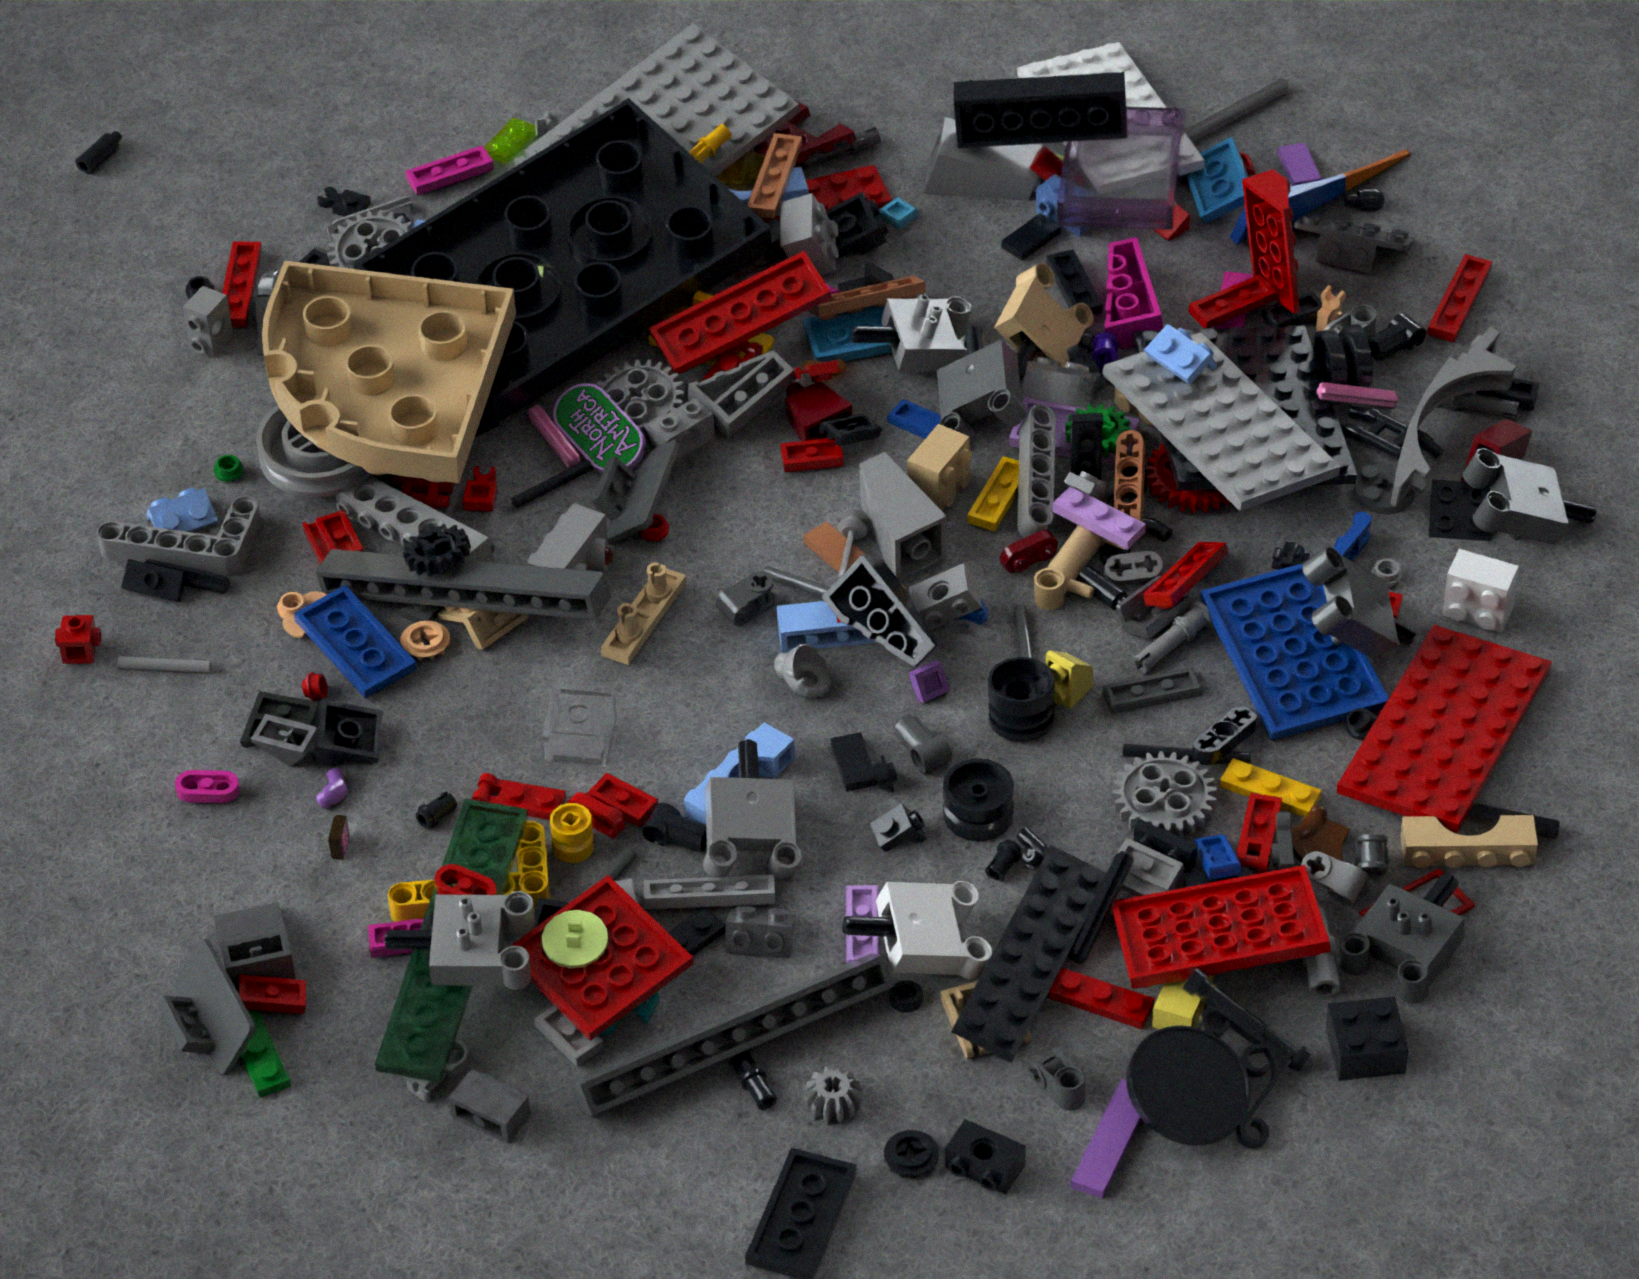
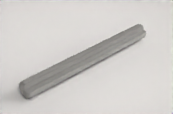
M1278 78L1182 130L1193 143L1284 95L1289 91V84L1283 78Z

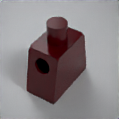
M795 382L789 385L786 390V418L801 441L824 439L828 433L821 434L819 432L821 422L852 416V404L822 382H816L805 388L800 383Z

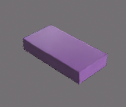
M1306 143L1278 147V156L1292 186L1321 180Z

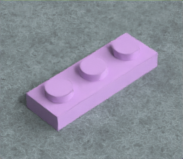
M1072 486L1053 502L1054 513L1126 550L1145 533V523Z

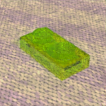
M512 117L484 148L491 159L507 164L535 135V125Z

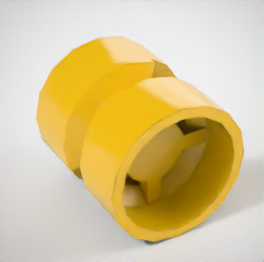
M577 803L563 804L553 810L550 815L552 849L555 856L561 861L578 863L586 860L594 851L592 816L583 805Z

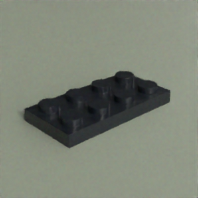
M791 1147L745 1255V1264L798 1279H814L857 1174V1164Z

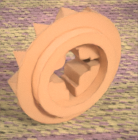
M419 621L411 624L403 631L400 643L411 657L416 656L419 661L424 657H429L433 661L435 655H444L445 648L450 647V634L447 628L438 622ZM421 636H424V638L427 639V641L430 642V644L424 645V643L421 642Z

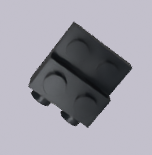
M863 191L826 210L827 216L830 220L835 221L838 228V236L836 237L838 258L857 248L863 255L887 242L884 235L889 233L888 228L882 218L877 219L876 217L881 212L875 200L869 201Z

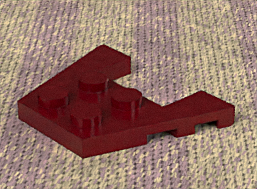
M797 102L801 111L745 155L763 165L774 133L801 136L802 147L795 163L796 165L809 160L808 154L819 150L827 153L835 150L834 144L846 140L847 144L856 141L857 138L854 130L842 124H838L818 137L796 127L795 125L811 116L808 107Z

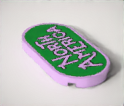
M590 383L578 384L567 389L558 398L553 411L556 426L583 457L591 462L598 472L602 474L607 460L614 456H617L631 471L638 466L645 453L643 451L644 444L646 445L645 437L639 427L601 387Z

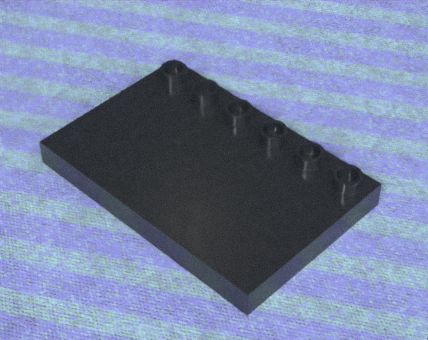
M628 98L353 264V266L357 270L514 289L516 316L483 411L494 424H497L693 300L697 291L707 292L772 251L771 227ZM537 265L544 267L543 277H541Z

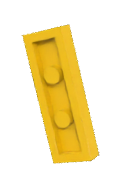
M1005 456L1001 458L967 514L968 524L994 532L997 530L1018 495V460Z
M1234 758L1220 779V787L1249 797L1250 793L1281 797L1282 810L1305 817L1310 812L1311 807L1317 805L1322 793L1321 789Z

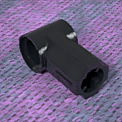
M1399 313L1390 321L1387 328L1368 338L1371 356L1378 361L1389 357L1405 347L1412 350L1414 349L1413 346L1416 345L1418 347L1424 342L1427 331L1406 313Z
M667 803L656 805L642 828V834L645 839L651 843L657 841V845L665 846L668 842L697 852L704 851L707 846L706 824L681 816L678 809Z

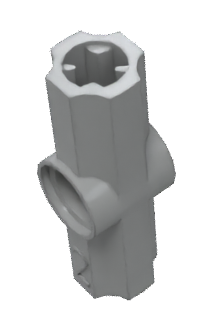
M1319 907L1329 937L1331 952L1314 957L1300 958L1303 959V962H1300L1301 966L1306 968L1310 993L1317 996L1318 999L1331 998L1340 989L1336 969L1335 939L1333 935H1329L1326 914L1322 907Z

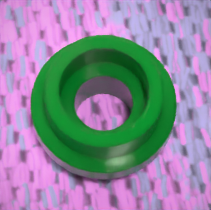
M234 455L219 457L213 469L215 477L223 482L235 481L244 472L242 462Z

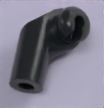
M1143 517L1145 531L1163 542L1172 536L1173 530L1155 518Z
M1025 827L1017 834V840L1027 848L1026 853L1022 854L1024 864L1028 868L1035 869L1043 861L1047 852V846L1028 827Z

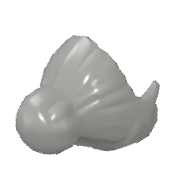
M808 644L798 645L789 652L777 655L774 660V670L779 678L785 679L787 685L794 693L816 699L818 697L823 698L829 692L831 686L829 678L832 674L831 657L824 658L818 653L817 649Z

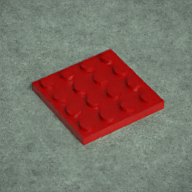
M609 875L510 945L526 949L529 954L531 982L590 1041L694 965L693 957ZM582 910L591 912L600 918L607 928L608 944L605 953L596 962L581 968H566L552 962L545 954L542 945V934L545 926L553 917L565 911Z

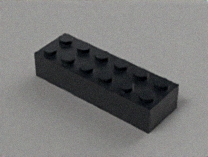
M1125 72L954 82V112L958 148L1128 139Z

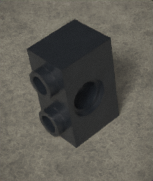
M964 1119L945 1147V1168L949 1169L952 1174L961 1178H970L979 1182L986 1190H996L1005 1195L1026 1165V1145L967 1119Z

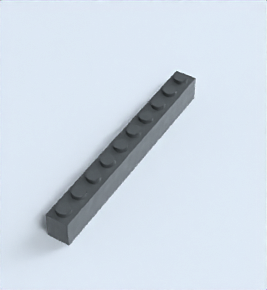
M331 549L315 571L322 593L329 594L346 585L358 599L597 620L611 598L605 573L597 571L465 560L464 564L457 563L455 570L448 568L445 569L443 575L437 573L428 577L427 572L419 576L416 570L409 571L403 555Z
M868 954L572 1080L570 1084L582 1114L594 1116L894 987V983L884 956Z

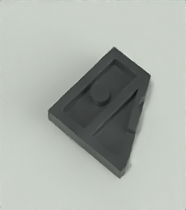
M259 691L240 740L241 746L245 748L257 746L252 742L251 737L265 714L314 726L317 719L319 702Z

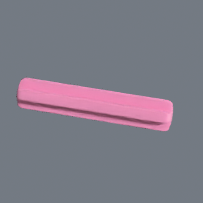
M1322 382L1316 391L1320 400L1393 408L1398 401L1395 391Z
M540 405L529 408L527 411L529 420L566 467L571 468L579 464L581 459L578 452Z

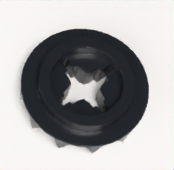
M905 1130L898 1132L885 1144L884 1162L889 1165L891 1172L896 1171L900 1173L902 1178L906 1175H914L918 1179L920 1174L924 1172L930 1174L932 1167L938 1164V1145L930 1135L922 1131ZM909 1146L916 1155L914 1162L906 1156Z

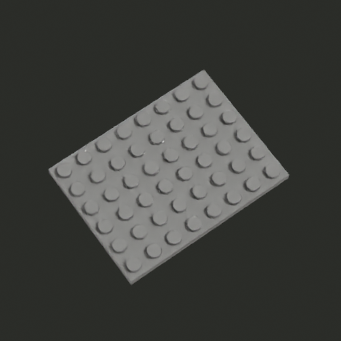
M692 23L524 151L529 159L630 98L688 152L698 144L699 138L706 137L717 125H725L731 132V139L727 140L716 150L715 156L708 157L701 163L716 177L801 110L799 104Z

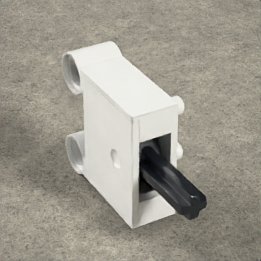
M957 881L954 884L886 882L876 899L879 917L846 916L843 918L842 931L847 935L884 937L892 973L959 975L965 979H974L981 973L992 955L990 944L981 937L972 936L966 939L964 943L961 942L957 924L967 919L979 899L977 889L966 881Z

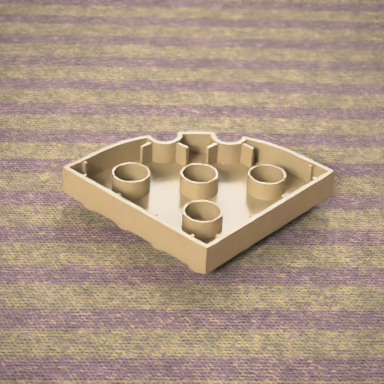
M284 261L267 304L262 328L263 353L271 392L285 417L304 437L333 456L363 467L370 474L382 475L388 473L422 478L430 482L445 481L459 483L516 316L514 289Z

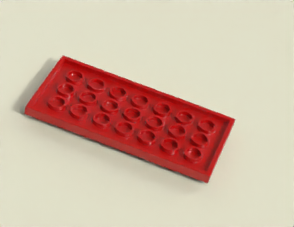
M1433 625L1337 783V794L1406 817L1436 816L1442 826L1449 831L1458 833L1551 671L1552 661Z

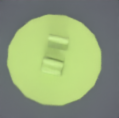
M582 910L565 911L553 917L545 926L542 934L543 950L547 957L558 966L571 969L586 967L596 962L605 953L608 944L607 928L602 920L591 912Z

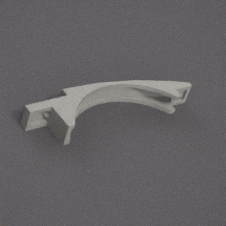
M1489 327L1482 336L1477 335L1472 342L1470 351L1467 354L1463 352L1458 360L1449 357L1427 387L1407 429L1394 478L1391 505L1396 507L1410 489L1420 494L1426 489L1427 484L1423 478H1426L1430 473V468L1421 453L1417 430L1425 417L1433 409L1449 399L1466 393L1487 390L1507 391L1511 387L1516 365L1494 354L1500 334L1499 331Z

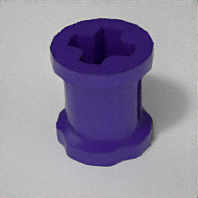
M1110 332L1097 334L1093 339L1092 345L1095 350L1092 353V359H1095L1099 368L1103 369L1105 364L1118 360L1117 350L1119 342L1117 337Z

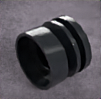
M1015 657L996 664L990 671L988 677L989 722L991 728L999 736L1012 741L1024 742L1040 738L1053 727L1055 720V678L1052 670L1044 662L1034 658Z

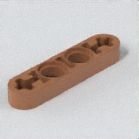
M1128 430L1121 433L1116 441L1114 508L1125 514L1130 513L1131 517L1143 522L1146 448L1142 435L1135 430ZM1129 442H1135L1132 447L1133 456H1129L1127 450ZM1129 466L1138 468L1134 476L1125 477L1122 475V471ZM1133 492L1137 494V498L1131 503L1121 501L1122 496L1126 493Z

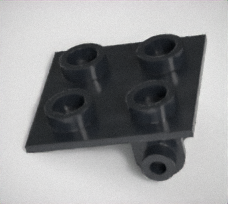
M1432 479L1429 537L1490 541L1491 532L1481 530L1473 521V515L1488 492H1490V487L1486 486L1483 489H1477L1467 484L1466 481Z

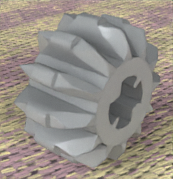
M825 1066L823 1074L813 1072L811 1081H806L805 1105L808 1110H811L814 1119L823 1116V1120L827 1125L831 1118H836L841 1124L843 1115L853 1118L855 1109H860L862 1103V1096L860 1095L862 1093L861 1084L858 1080H855L852 1071L843 1074L840 1066L835 1071H830Z

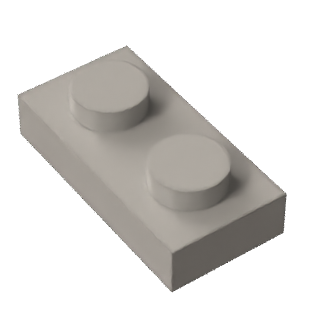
M1081 471L1079 476L1069 472L1064 482L1104 503L1113 494L1106 490L1107 483Z
M555 1005L534 1019L535 1027L577 1067L603 1050V1041L598 1036L590 1041Z

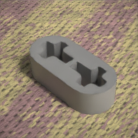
M1153 551L1118 554L1111 556L1107 560L1103 574L1116 585L1150 581L1159 576L1163 562L1161 557ZM1145 559L1149 560L1150 564H1155L1151 573L1147 572L1146 568L1136 567L1142 566ZM1114 564H1119V567L1122 569L1130 568L1129 570H1124L1121 577H1118L1116 572L1110 571L1113 569Z

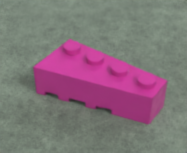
M1137 237L1109 243L1108 281L1106 286L1107 301L1104 329L1105 332H1110L1117 337L1119 342L1118 350L1134 347L1132 341L1134 331H1158L1163 329L1162 314Z

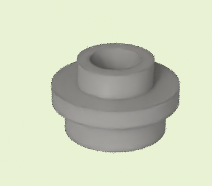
M1392 559L1379 560L1371 573L1386 580L1387 587L1399 584L1402 579V570L1399 564Z

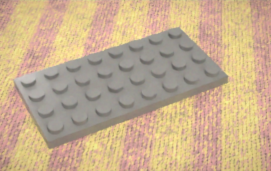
M1202 332L1191 335L1192 341L1198 345L1202 342L1213 351L1214 355L1212 357L1217 367L1213 371L1205 367L1190 385L1148 357L1145 351L1104 365L1103 375L1239 511L1339 476L1341 466Z

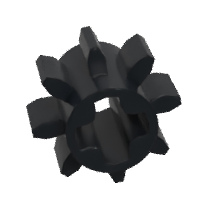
M1285 542L1283 549L1275 547L1271 568L1279 570L1304 563L1310 558V553H1305L1304 547L1298 543Z

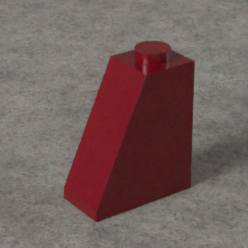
M1505 419L1476 434L1465 468L1477 450L1481 448L1489 449L1499 455L1521 460L1525 455L1532 430L1509 419Z

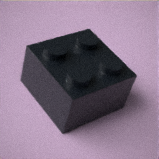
M1395 996L1328 1003L1326 1030L1339 1081L1406 1074L1409 1049Z

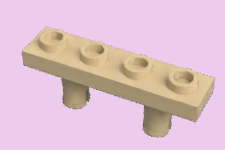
M657 562L649 564L646 569L648 582L631 605L624 603L618 607L619 622L601 646V656L629 665L685 587L686 575L669 570L663 564L659 566Z

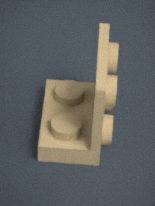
M445 607L437 613L440 620L463 622L475 647L484 650L529 618L528 614L456 607Z

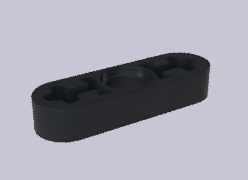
M1243 706L1234 707L1193 740L1192 759L1195 762L1199 761L1201 765L1218 763L1255 732L1256 712L1249 707Z

